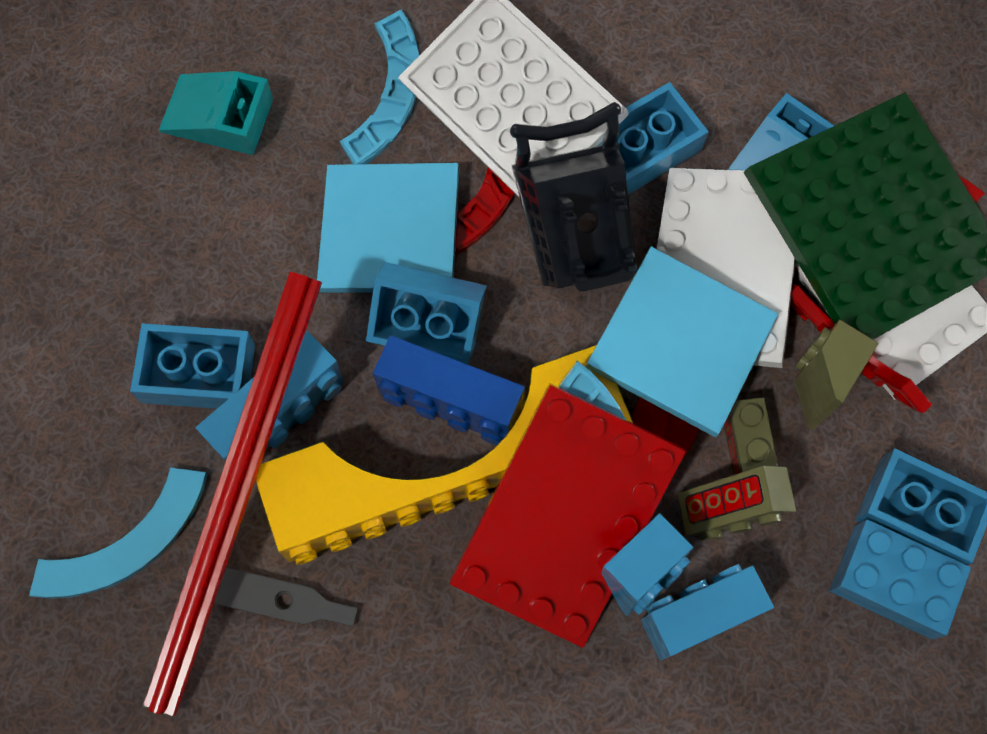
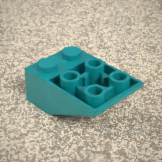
M237 71L180 74L161 122L159 132L254 155L273 102L268 80Z

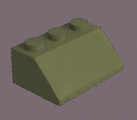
M841 320L831 330L824 327L817 339H814L795 365V368L800 370L794 379L807 427L812 430L843 403L879 344Z

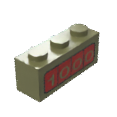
M764 397L735 401L724 423L733 475L761 466L778 467Z
M761 466L678 493L685 535L701 536L703 542L724 538L723 532L728 530L730 534L751 531V524L759 522L760 526L777 524L782 522V515L796 512L787 467Z

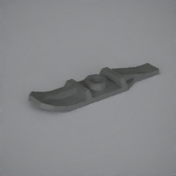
M229 568L225 570L215 599L216 604L302 625L326 620L354 626L358 611L356 607L326 601L312 587ZM283 594H288L292 598V603L287 608H281L278 605V599Z

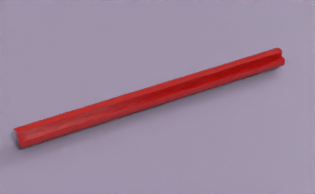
M289 272L143 704L149 707L148 710L155 714L161 715L166 713L175 716L188 683L322 285L321 281L305 275Z

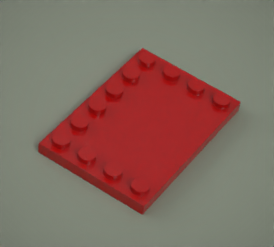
M549 383L450 578L449 584L583 648L612 594L601 574L604 565L648 525L686 453L685 449Z

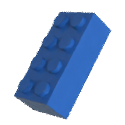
M391 335L372 373L381 395H384L383 400L396 407H402L404 403L416 408L415 412L424 418L434 420L435 417H439L448 421L447 424L451 428L465 433L468 429L481 434L480 437L483 440L494 445H498L507 436L525 405V386Z

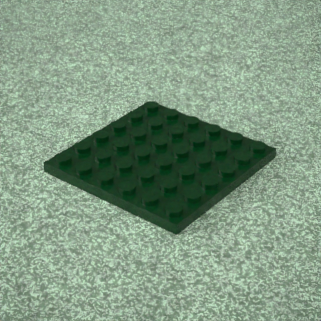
M906 92L755 163L743 172L834 324L841 320L869 338L875 339L987 277V221Z

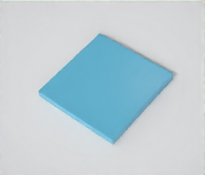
M459 164L327 165L317 280L322 282L319 292H373L375 277L385 262L454 278Z
M650 247L585 367L716 438L740 393L778 313L663 252Z

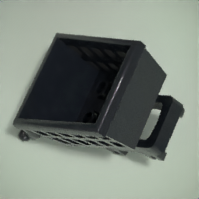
M616 102L580 120L548 127L513 124L510 128V135L516 138L517 142L515 164L511 166L543 286L559 289L574 285L578 291H588L627 282L633 278L634 271L637 270L625 163L619 151V143L617 142L620 135L618 115L621 114V107ZM607 122V130L602 145L530 161L531 150L529 140L551 141L583 134ZM584 213H593L597 219L595 228L589 232H583L578 227V219Z

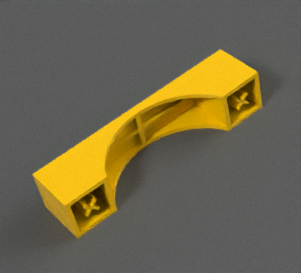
M597 345L533 367L528 398L513 428L487 455L470 466L454 473L422 480L382 477L347 463L337 456L324 442L262 463L256 483L279 553L289 563L295 561L296 565H302L317 559L316 553L330 548L331 552H338L352 546L351 540L364 535L367 540L377 538L387 533L386 527L396 523H400L401 527H406L421 520L420 515L434 510L436 515L454 509V502L468 497L469 502H474L489 495L488 490L497 487L548 384L551 383L558 387L577 360L586 366ZM591 371L613 396L625 419L633 423L617 384Z

